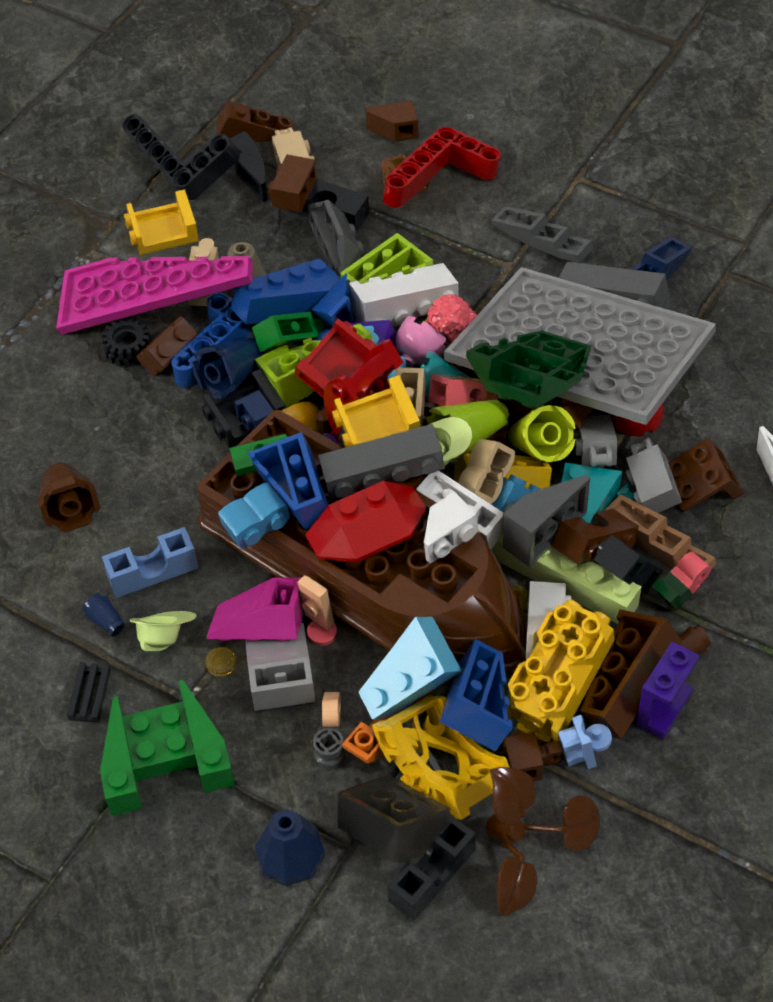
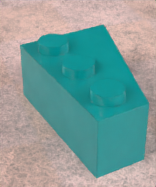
M565 463L562 482L583 475L590 478L587 513L582 519L592 524L596 513L604 511L619 492L622 471Z

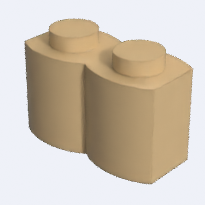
M479 439L471 450L469 465L460 475L458 484L489 504H492L501 492L503 477L512 467L515 450L500 442Z

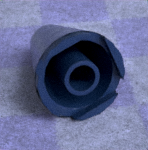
M255 338L203 347L196 351V360L192 362L194 377L203 390L208 389L213 393L210 396L223 399L231 395L258 367L255 359L264 355L265 352L260 353Z

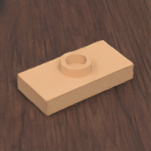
M304 575L297 583L305 615L328 630L334 624L328 591Z

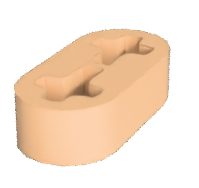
M324 692L322 700L323 727H339L341 719L340 692Z

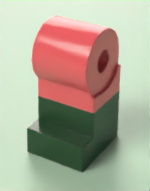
M689 552L680 559L677 565L663 579L659 578L652 587L677 611L711 572V566L695 552Z

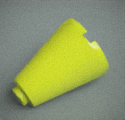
M552 405L540 406L510 427L508 440L514 448L539 461H559L564 459L575 445V439H573L575 423L570 414L561 407Z

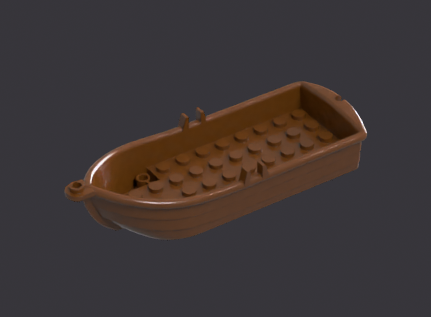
M280 410L272 411L237 445L240 446L283 434L289 437L302 432L312 450L328 505L343 499L335 498L330 500L318 457L320 454L339 450L343 447ZM231 452L198 484V499L201 505L198 524L204 531L277 578H302L304 575L308 576L327 589L334 621L337 617L341 618L388 651L392 649L415 617H433L458 664L475 639L502 652L505 673H510L512 676L519 663L527 660V628L521 605L495 555L479 532L471 540L462 542L453 548L445 557L438 558L432 563L426 560L424 538L430 507L437 502L416 491L427 511L412 538L359 562H343L331 559L318 560L305 536L310 528L305 530L290 511V518L282 528L265 533L259 542L252 546L239 548L221 525L218 512L229 503L243 498L252 489L266 482L257 471L237 476ZM394 482V483H397V484L406 485V484L403 483V482Z

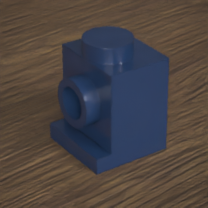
M259 390L235 401L237 419L239 422H243L248 431H253L274 411Z

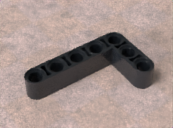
M138 114L129 115L122 124L125 133L179 191L185 190L189 200L199 197L231 168L240 156L239 150L228 136L219 134L213 137L192 158L184 163Z

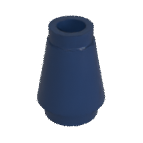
M97 593L84 603L82 610L85 612V617L111 636H116L124 629L125 623L107 596Z

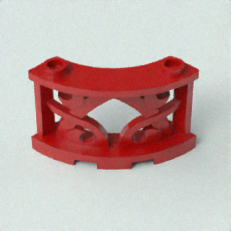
M391 339L381 341L367 353L364 365L346 378L345 375H339L333 378L325 387L324 407L333 430L331 434L335 437V441L344 445L341 434L345 432L343 427L337 428L332 415V411L336 410L334 400L340 398L342 405L390 388L388 375L404 364Z

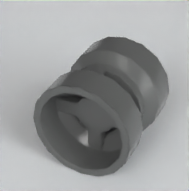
M331 727L323 728L313 738L315 761L317 765L326 770H334L340 767L345 760V749L342 747L344 737L337 729Z

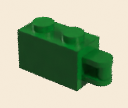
M311 312L271 316L253 326L252 330L261 353L269 352L288 345L289 349L304 345L303 340L309 338L313 340L319 337L318 333L324 331V325L320 319L312 318Z

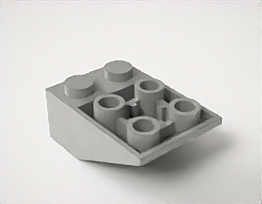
M301 623L297 639L279 641L277 639L249 641L245 639L250 687L255 711L315 702L303 623Z

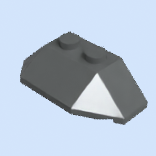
M330 200L308 205L310 225L328 266L340 277V272L364 255L362 243L360 240L356 241L354 225L348 223L345 214Z

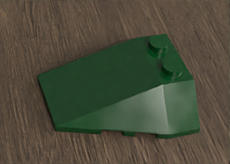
M541 330L518 335L517 341L508 342V339L504 338L499 339L498 345L494 346L489 345L487 342L480 343L467 350L466 357L487 391L497 394L498 398L504 400L513 399L522 402V405L525 407L538 408L581 382L590 355L591 345Z

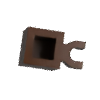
M516 732L506 737L503 741V754L510 768L519 769L527 773L533 781L542 780L543 764L561 763L560 755H562L559 741L538 746L535 732Z

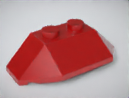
M381 481L328 505L305 536L318 560L331 559L343 562H359L412 538L427 510L414 487Z

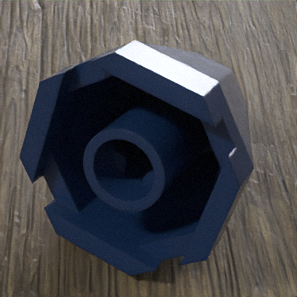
M289 809L274 813L255 845L263 875L270 879L273 877L278 880V883L285 886L312 879L317 871L316 868L319 862L321 863L325 857V851L317 827Z

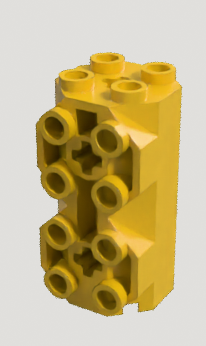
M566 600L564 605H558L554 611L547 613L537 631L538 642L531 655L525 662L519 663L508 683L509 694L507 697H509L510 705L507 708L508 719L511 720L513 717L518 721L516 728L524 733L535 732L536 739L544 743H549L552 737L553 741L560 742L558 732L567 729L615 640L614 630L608 625L610 623L609 617L598 611L593 613L583 609L580 604L573 600Z

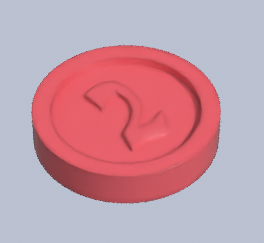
M313 620L307 628L308 639L317 646L331 644L337 636L335 623L326 630Z

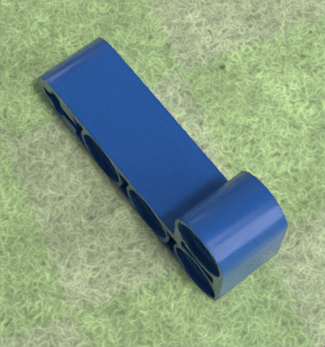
M214 293L207 298L206 305L210 325L172 358L171 364L174 379L178 386L188 388L197 383L192 369V362L196 360L197 356L195 355L196 351L206 346L246 339L251 334V324H245L231 310L233 298L228 295Z

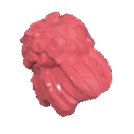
M455 294L442 295L429 308L428 324L440 332L447 339L446 341L451 344L477 314L461 297Z

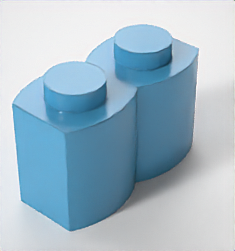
M269 483L255 487L243 498L229 503L218 512L221 525L239 548L256 544L265 533L282 528L290 518L287 505Z

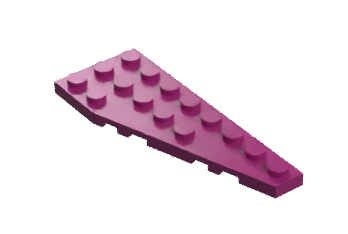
M221 256L218 260H208L207 257H197V260H187L186 257H151L148 261H139L137 257H129L128 261H120L118 258H107L65 270L56 329L62 335L252 283L253 262L249 256Z

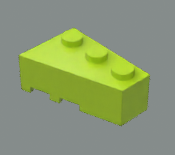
M396 233L340 272V278L347 273L348 286L350 287L349 282L358 281L360 284L368 283L369 278L379 276L382 280L392 278L393 273L402 272L405 275L411 274L414 269L433 265V259Z

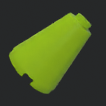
M496 399L437 406L429 410V412H432V415L427 417V425L449 417L461 418L469 424L472 429L470 446L464 453L450 460V462H454L471 451L479 439L486 440L507 424L509 413L505 404Z

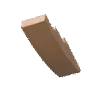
M621 494L605 509H615L639 525L635 543L672 569L683 556L692 551L710 565L711 570L716 566L715 557L692 546L691 537L668 526L665 516Z

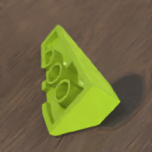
M360 323L353 325L357 330V334L362 338L373 339L371 333ZM312 338L303 340L304 345L291 349L288 348V345H285L255 359L258 368L262 369L286 407L297 404L300 400L314 392L313 389L296 377L294 372L298 363L302 359L305 360L321 340L312 341Z

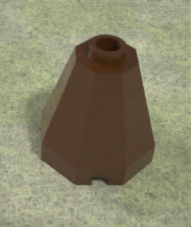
M63 462L48 467L43 475L38 497V504L45 525L52 527V525L58 526V529L63 532H69L89 525L94 511L97 514L101 508L93 483L71 465Z

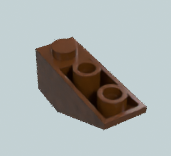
M226 101L216 121L217 135L225 134L230 139L246 131L254 143L272 141V136H275L276 130L280 131L292 127L293 132H295L292 119Z

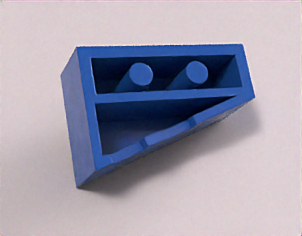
M297 433L248 452L247 454L257 472L285 502L288 510L305 530L311 528L327 508L328 502L312 450L303 433Z
M475 639L458 664L462 671L454 676L439 722L496 751L513 728L512 720L508 719L507 708L510 704L509 697H506L504 692L506 675L503 653Z

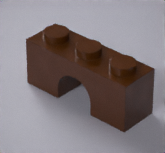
M615 509L597 512L592 524L580 517L561 521L552 547L580 565L594 561L599 545L605 539H609L611 535L633 547L636 542V533L639 525Z

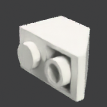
M455 491L430 507L424 538L426 560L429 563L438 558L445 557L453 548L462 542L471 540L478 532L477 514Z

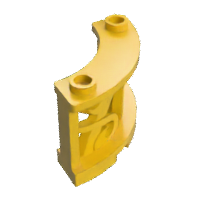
M426 696L421 701L387 720H380L373 724L374 734L389 763L394 761L403 773V776L400 778L401 781L416 797L419 798L423 795L432 802V809L445 816L451 814L456 819L462 820L470 815L469 808L493 794L490 770L510 767L505 757L488 752L471 738L439 722L447 700L445 696ZM426 711L428 716L422 730L418 715ZM411 719L412 728H403L402 724ZM428 746L454 755L457 761L458 775L448 771H433L426 765L429 757ZM418 748H419L420 755H421L420 757H419V755L416 753L417 750H418Z

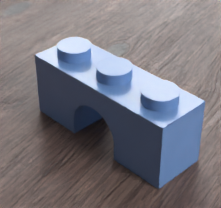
M185 527L158 536V547L148 555L135 556L132 554L130 547L102 556L105 571L116 598L198 569L195 549Z

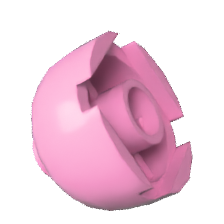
M407 316L400 326L395 340L398 351L406 359V364L410 367L415 365L421 367L426 360H430L425 357L428 350L443 357L444 351L450 346V344L444 345L447 339L425 321L419 325L414 322L416 317Z

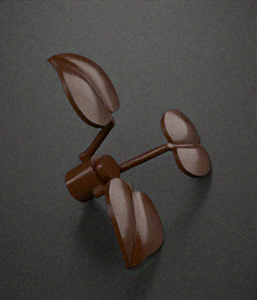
M501 767L490 770L493 783L492 802L495 814L488 819L486 832L491 839L502 841L501 847L508 849L516 856L507 857L503 861L498 873V912L500 916H507L526 906L532 900L537 887L535 867L531 863L524 862V855L512 843L520 841L524 837L525 830L565 832V846L573 851H582L588 848L597 837L600 827V815L597 806L590 798L575 796L568 801L563 810V823L565 826L524 824L520 819L526 816L525 810L530 808L535 800L534 782L527 773L519 769Z

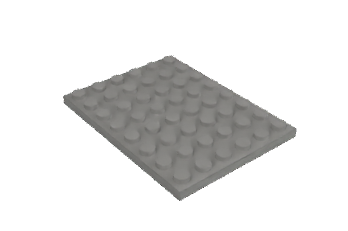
M521 267L444 351V360L473 369L466 357L467 350L485 342L491 346L498 345L499 339L504 338L508 339V342L517 341L518 335L541 330L591 345V351L581 382L557 397L646 425L714 335L716 323Z

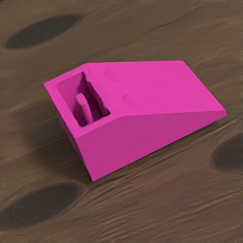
M271 578L218 604L207 639H218L220 641H229L231 639H247L249 641L277 639L279 641L297 639L304 616L303 603L297 583L301 578Z

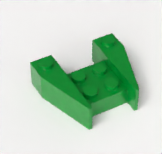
M183 680L179 681L183 702L124 716L118 696L113 697L100 768L105 800L111 816L142 809L137 781L198 766L204 793L235 786L225 740Z

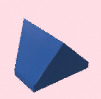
M347 273L312 308V311L329 330L332 329L337 319L349 323L356 320L350 302Z

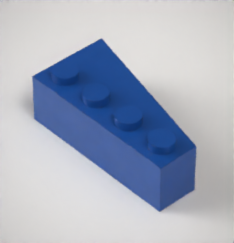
M319 258L252 278V283L235 287L231 310L245 324L260 323L274 315L302 312L313 313L312 308L341 278Z

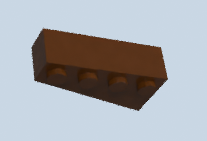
M619 609L616 617L619 623L616 630H614L615 640L600 666L599 676L595 677L591 683L581 712L591 725H605L611 731L612 737L622 739L638 713L642 687L671 642L680 645L682 640L666 618Z

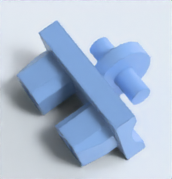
M582 716L573 717L574 727L558 732L568 766L585 761L588 769L597 767L593 751H604L611 745V731L602 724H594L585 731Z

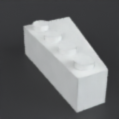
M444 263L417 268L411 274L406 275L402 272L393 273L392 278L382 280L379 276L369 278L368 283L349 282L350 300L356 319L354 322L390 320L393 328L402 325L407 316L418 318L427 315L433 302L442 295L455 294L458 296V282Z

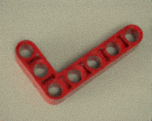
M441 127L386 177L383 202L393 208L403 206L447 163L481 179L492 180L497 176L501 153L496 148L450 127Z

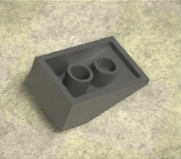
M583 475L525 494L515 503H510L503 512V549L528 567H531L552 547L561 521L576 517L582 518L587 513L590 478Z

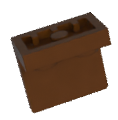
M710 438L705 439L669 462L682 500L679 506L684 512L719 491L721 493L727 492L733 499L744 494L723 451Z

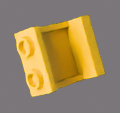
M185 190L175 192L177 203L138 212H134L131 203L126 204L128 213L124 214L127 229L132 228V231H129L132 246L137 245L140 255L199 242L196 222Z
M399 375L388 379L389 389L342 405L340 398L334 400L336 410L332 411V415L337 428L343 427L345 433L341 434L345 447L421 427L420 420Z

